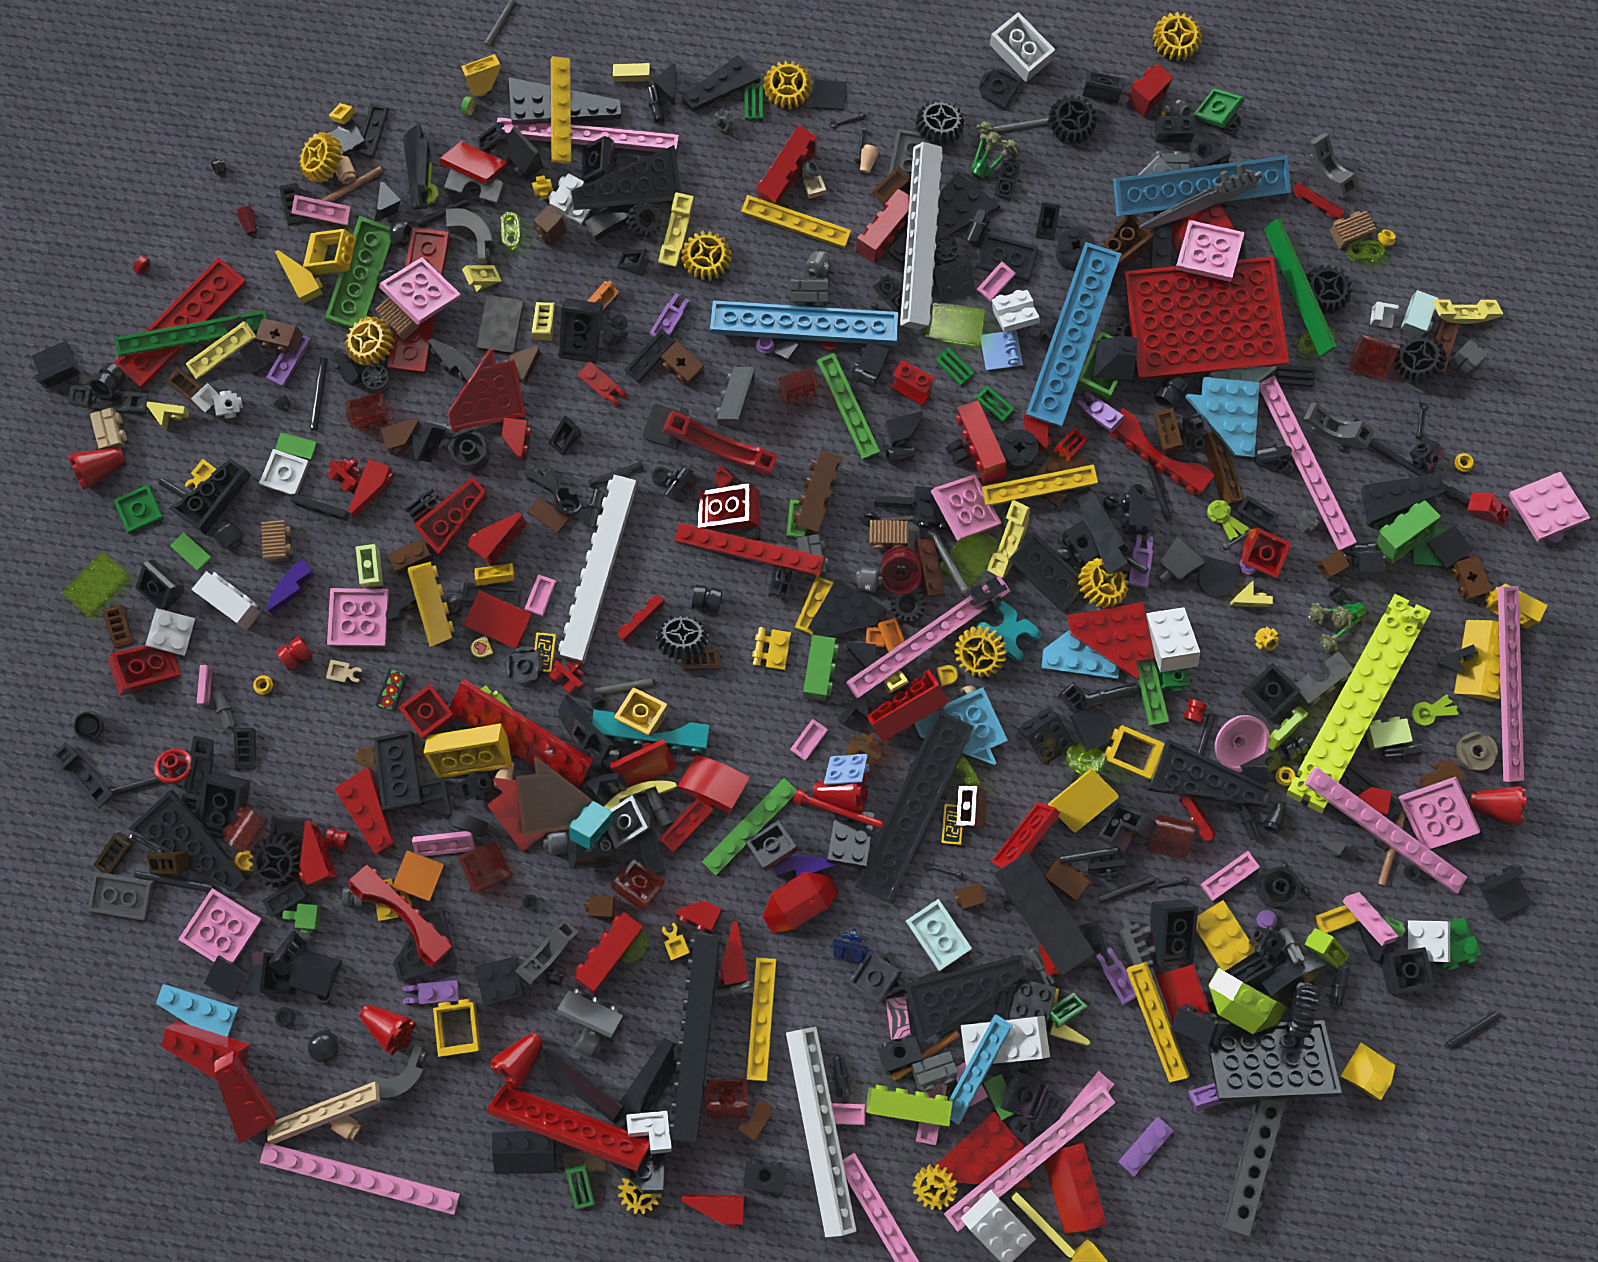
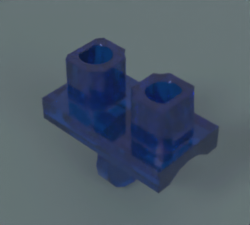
M852 928L851 934L843 932L842 938L849 939V942L838 939L833 940V957L844 959L845 950L850 949L853 950L851 961L862 963L869 947L853 943L854 941L862 942L863 937L855 935L856 929Z

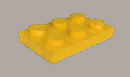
M1224 900L1198 915L1196 932L1221 970L1226 971L1255 952V948L1249 944L1250 940Z

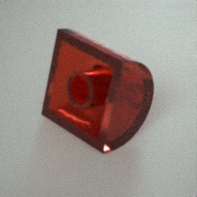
M1361 334L1354 346L1349 370L1385 380L1399 351V345Z
M814 366L779 377L775 381L782 401L787 400L788 404L798 401V396L804 394L806 398L816 395V390H819Z
M383 391L347 401L346 416L352 429L358 428V431H365L369 429L371 424L376 423L379 427L388 423L387 420L390 419V413Z
M246 806L245 809L241 807L234 816L237 818L234 825L229 824L222 833L226 835L224 840L242 853L267 820V817L249 806Z
M1155 812L1153 820L1158 825L1147 842L1146 850L1184 861L1191 847L1194 823Z
M634 859L614 880L611 889L644 912L655 900L665 881Z
M747 1078L707 1080V1118L720 1119L731 1116L741 1118L748 1116Z

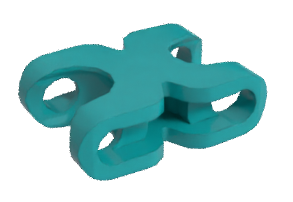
M1002 601L998 603L997 612L1002 616L1003 623L998 627H993L986 622H981L977 625L976 629L982 626L983 631L986 627H990V633L996 630L997 633L994 636L996 638L1002 636L1001 641L1006 644L1001 649L1007 650L1006 655L1015 662H1021L1023 652L1017 647L1016 638L1020 635H1026L1036 641L1042 634L1028 620L1023 619L1016 622V610Z

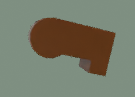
M759 1102L755 1106L754 1115L748 1124L742 1122L738 1130L755 1141L771 1115V1106L766 1102Z

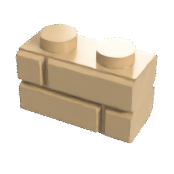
M108 408L90 414L99 450L126 447L125 441H127L125 431L121 430L120 424L123 423L119 412L117 413L114 409Z

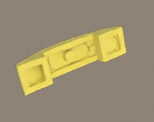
M675 193L671 209L672 213L658 263L673 267L677 266L690 220L694 196Z
M1450 300L1433 301L1439 316L1452 323H1479L1496 319L1503 315L1496 300H1480L1477 305H1452Z
M1012 500L1006 516L1009 519L997 553L992 555L987 571L1004 578L1010 570L1012 564L1007 559L1024 540L1029 521V507Z
M670 781L640 783L627 788L626 791L620 792L604 807L610 810L621 803L620 801L627 799L631 795L636 796L652 788H657L659 795L677 789V785L675 782Z

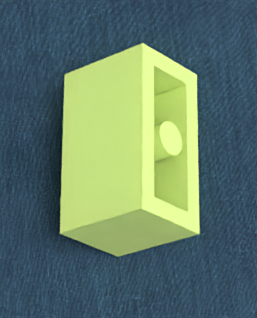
M375 544L357 546L356 555L360 585L364 589L383 586L380 549Z
M1393 717L1384 723H1381V720H1375L1371 722L1366 731L1370 750L1397 746L1401 743L1408 744L1413 741L1407 718L1400 720V717Z

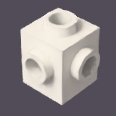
M231 390L222 391L220 395L213 396L212 398L216 417L234 418L236 413L240 412V408H243L241 397H237V394L232 393ZM225 403H231V407H227Z

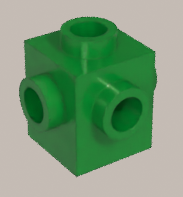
M1186 668L1158 672L1162 691L1171 690V693L1182 692V689L1188 686L1190 682L1189 672H1186Z

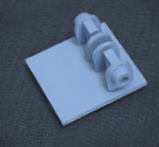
M1017 330L980 335L986 371L1023 365Z
M868 754L830 757L824 785L862 782L864 774L869 772V764H866Z

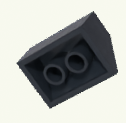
M533 1131L493 1132L492 1157L494 1172H556V1140Z

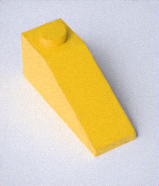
M279 250L275 251L303 304L323 294L320 289L323 285L318 277L314 278L310 271Z

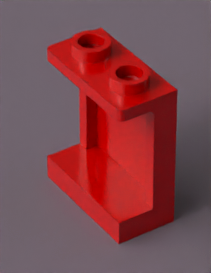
M901 360L893 373V377L896 379L890 389L923 407L932 392L935 377Z

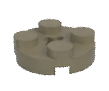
M1472 732L1460 739L1457 743L1456 753L1460 763L1468 770L1482 771L1494 764L1498 749L1495 741L1490 736H1486L1481 732ZM1474 746L1477 749H1481L1479 757L1473 754Z

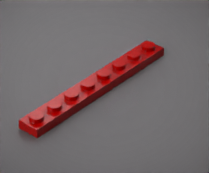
M679 523L674 539L675 542L819 577L825 562V557L683 523Z

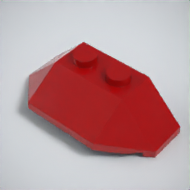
M804 872L771 892L762 917L772 933L793 930L826 910L839 893V890L830 875Z

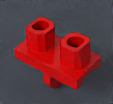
M344 459L343 463L340 460L337 462L331 460L328 464L331 468L327 476L334 481H338L342 476L345 480L340 485L341 488L346 492H351L358 486L361 479L357 476L360 472L357 468L359 462L356 459L351 461Z
M558 661L553 664L555 668L549 676L556 683L564 676L568 678L569 681L562 687L567 693L572 695L578 688L581 690L584 687L583 683L574 676L575 673L579 677L584 674L580 670L582 664L579 661L575 664L568 661L566 665L570 670L566 669Z

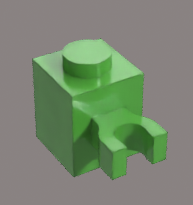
M298 904L297 912L283 911L282 919L296 920L295 928H300L301 933H313V930H319L322 906Z

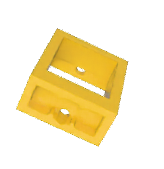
M345 229L311 233L303 267L315 275L349 271L356 237ZM338 244L335 260L324 262L328 245Z
M1505 583L1500 587H1509L1510 585ZM1496 587L1494 591L1486 595L1484 601L1487 603L1484 608L1499 615L1498 587ZM1519 591L1520 623L1523 628L1527 629L1540 622L1548 605Z
M1123 725L1118 729H1114L1110 738L1113 740L1111 747L1107 746L1103 755L1106 758L1104 763L1146 781L1150 780L1165 743ZM1123 734L1153 746L1144 770L1114 758Z
M464 999L458 1000L457 1005H451L450 1002L438 1003L439 1007L433 1008L438 1057L481 1051L476 1002ZM470 1008L473 1043L445 1047L442 1012Z

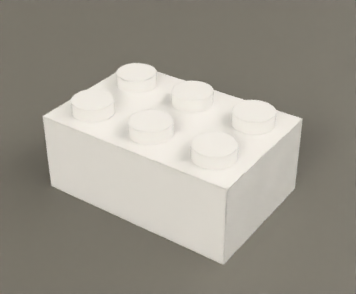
M1019 12L991 35L990 46L1025 82L1053 60L1055 49Z
M206 571L192 588L194 592L246 630L261 613L257 609L259 606L257 603L215 572L211 575Z
M1185 608L1147 613V624L1159 671L1165 672L1198 666L1200 650Z
M992 1190L987 1192L961 1218L970 1231L1000 1262H1013L1036 1239Z

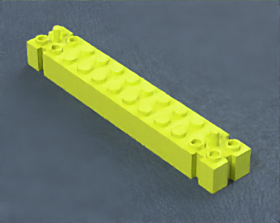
M1394 594L1386 613L1382 616L1297 773V776L1300 778L1294 777L1286 796L1298 802L1304 799L1309 802V808L1321 814L1323 813L1328 801L1304 785L1313 768H1319L1339 783L1416 641L1419 632L1423 628L1431 612L1430 610L1417 604L1413 608L1408 605L1409 600Z

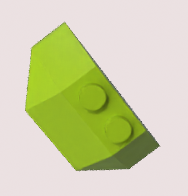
M1219 968L1208 985L1218 1015L1252 1034L1277 1025L1287 1008L1285 1005Z

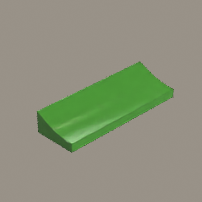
M359 216L353 233L356 237L350 268L349 271L340 272L324 322L354 328V322L359 323L360 318L365 320L377 285V276L379 271L382 270L391 244L389 226Z

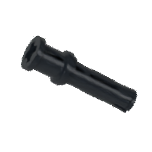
M1133 682L1105 691L1098 689L1091 694L1083 693L1080 696V702L1083 709L1087 711L1094 706H1105L1109 701L1137 695L1138 691L1135 690H1138V686Z

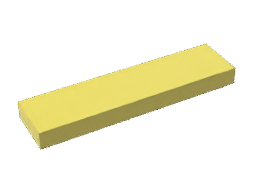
M242 322L188 361L186 365L194 377L199 379L253 341L256 336L247 322Z
M1016 1191L1010 1195V1198L1068 1257L1071 1258L1076 1253Z

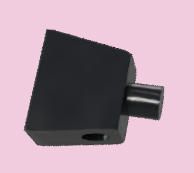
M1178 537L1160 561V566L1164 571L1158 576V579L1164 585L1172 578L1180 584L1205 566V561Z

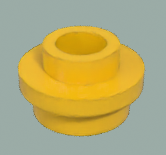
M1382 230L1377 235L1381 245H1394L1396 236L1392 231Z
M1459 454L1454 459V466L1460 472H1467L1473 467V458L1468 454ZM1464 460L1466 462V466H1463L1460 463V461Z
M264 675L257 677L253 683L254 690L260 695L270 693L273 689L272 679ZM262 682L267 683V686L264 689H261L260 687Z
M1287 766L1279 768L1275 773L1276 781L1282 786L1290 785L1295 777L1294 771ZM1282 773L1288 774L1287 780L1282 778Z

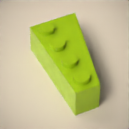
M876 1085V1088L869 1087L865 1112L949 1126L953 1102L947 1100L948 1096L936 1094V1097L932 1098L927 1097L928 1093L916 1091L914 1095L908 1094L906 1089L896 1088V1091H890L887 1086Z

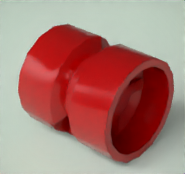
M300 636L290 641L289 646L284 645L276 650L280 660L289 671L298 667L300 661L306 662L313 657L312 652Z

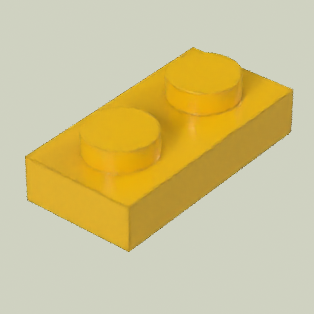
M513 563L475 568L476 586L514 580Z

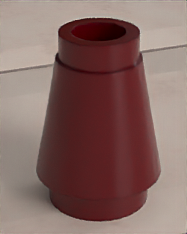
M251 206L238 208L236 216L246 235L257 233L255 211L252 210Z

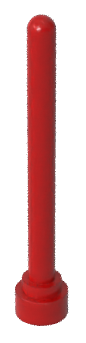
M798 789L794 796V804L800 806L809 804L876 828L884 826V823L878 819L810 797V794H807L805 790Z

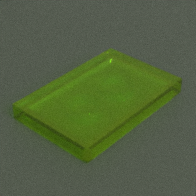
M936 302L931 303V320L925 330V339L980 346L985 309Z
M985 531L957 541L949 552L968 589L988 565L993 553H997L1000 542ZM943 560L940 563L939 568L953 578L950 570L948 569L945 561Z
M102 551L61 593L87 617L91 618L131 576Z

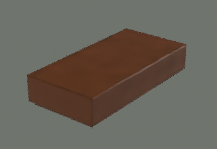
M898 166L871 193L885 205L897 189L901 190L911 179Z
M540 497L535 500L527 511L558 534L569 521V517L558 513L552 505Z

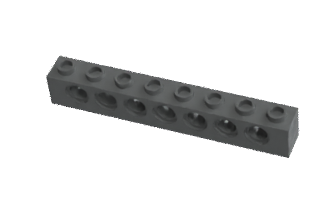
M1286 1099L1256 1100L1222 1224V1227L1249 1237L1250 1233H1253L1255 1230L1256 1221L1254 1218L1256 1212L1258 1213L1261 1207V1201L1259 1200L1261 1192L1263 1193L1266 1189L1267 1181H1265L1266 1173H1269L1271 1170V1154L1277 1148V1141L1275 1139L1277 1133H1280L1282 1129V1113L1286 1112L1288 1106ZM1271 1107L1273 1109V1116L1268 1119L1265 1111ZM1263 1127L1268 1129V1135L1265 1138H1262L1260 1135V1130ZM1257 1147H1261L1263 1150L1260 1158L1255 1156V1149ZM1252 1167H1256L1258 1171L1254 1178H1251L1249 1174ZM1247 1187H1251L1252 1195L1246 1198L1244 1190ZM1241 1207L1247 1209V1214L1243 1218H1240L1238 1213Z

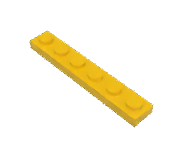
M552 56L551 162L570 164V58Z
M747 195L741 210V214L843 249H845L851 234V230L749 195Z
M1094 465L983 486L982 492L985 506L1011 502L1012 500L1016 501L1096 485L1098 480Z
M756 958L747 1079L767 1081L776 959Z
M1147 962L1128 967L1126 969L1169 1082L1188 1078L1190 1076L1171 1029Z

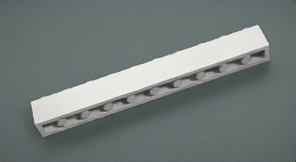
M926 142L918 144L913 149L900 326L918 330L929 326L931 320L930 305L932 303V277L935 266L936 223L939 212L940 168L943 159L942 147Z
M614 475L613 480L608 482L607 490L609 493L607 498L604 497L602 508L604 510L602 515L598 516L596 523L598 530L597 533L592 535L591 544L593 546L586 555V562L588 563L586 569L583 568L580 575L582 583L580 587L577 586L575 597L577 599L575 605H571L569 612L571 619L564 628L566 636L564 641L561 640L558 652H560L562 658L576 662L579 661L580 663L585 662L637 488L636 480Z
M812 1027L787 1032L786 1036L825 1237L843 1236L856 1232L817 1028Z

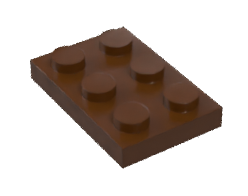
M1059 450L1057 452L1053 451L1035 476L1089 466L1092 463L1078 452L1067 461L1065 460V455L1063 457L1059 455L1061 453ZM1071 490L1041 496L1056 507H1059Z

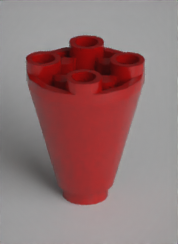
M120 448L77 452L67 455L71 466H73V472L83 490L91 488L122 466V463L126 462Z
M864 774L862 782L824 785L825 780L814 783V798L854 812H864V800H868L869 793L868 789H865L866 774Z
M1517 786L1476 791V793L1470 794L1469 807L1476 812L1508 824L1522 826L1524 820L1522 812L1523 808L1526 807L1525 788Z
M370 1004L366 1005L359 1014L362 1023L389 1055L393 1056L402 1047L406 1048L412 1040L410 1035L417 1025L411 1018L374 1005L371 1006Z
M532 1032L491 1059L492 1064L489 1067L497 1075L499 1073L505 1077L504 1082L512 1089L513 1087L520 1088L536 1061L544 1041Z

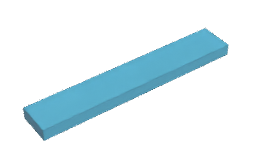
M996 1014L949 1101L953 1102L950 1120L958 1125L962 1121L1013 1027L1011 1023Z

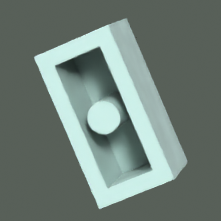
M1417 290L1411 298L1401 329L1418 336L1429 332L1433 324L1431 318L1437 312L1433 301L1438 300V298Z

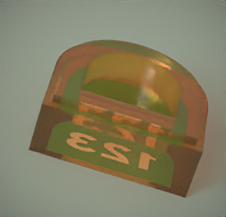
M374 746L361 747L356 751L355 760L359 765L364 767L376 766Z

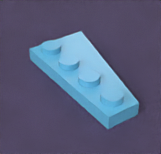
M163 984L156 1004L187 1024L226 1037L230 1036L239 1011L238 1007Z

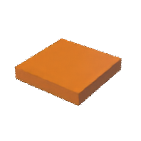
M407 850L393 883V888L429 902L444 864Z

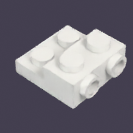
M568 173L566 177L562 176L559 180L558 186L560 187L556 192L552 191L550 194L549 204L557 212L582 225L592 209L573 211L570 192L585 184L584 181Z
M1017 290L1013 294L1007 296L998 295L995 299H992L993 312L1004 333L1040 323L1039 315L1033 306V299L1028 290Z

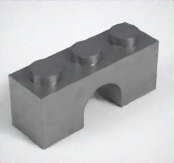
M450 169L444 186L448 195L462 199L465 198L466 193L470 189H480L479 198L481 204L497 209L500 208L506 191L504 182L500 179L493 178L490 182L484 184L453 169Z
M1339 651L1319 665L1325 673L1323 682L1315 681L1308 674L1295 683L1301 690L1296 697L1304 706L1307 704L1314 705L1320 700L1319 695L1323 692L1327 695L1336 688L1334 686L1336 682L1340 681V683H1343L1350 677L1348 673L1354 669Z

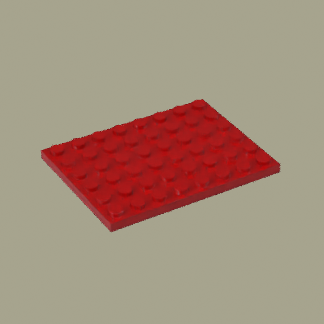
M1273 256L1237 260L1231 282L1176 270V266L1124 271L1132 337L1138 338L1135 362L1138 380L1289 364Z

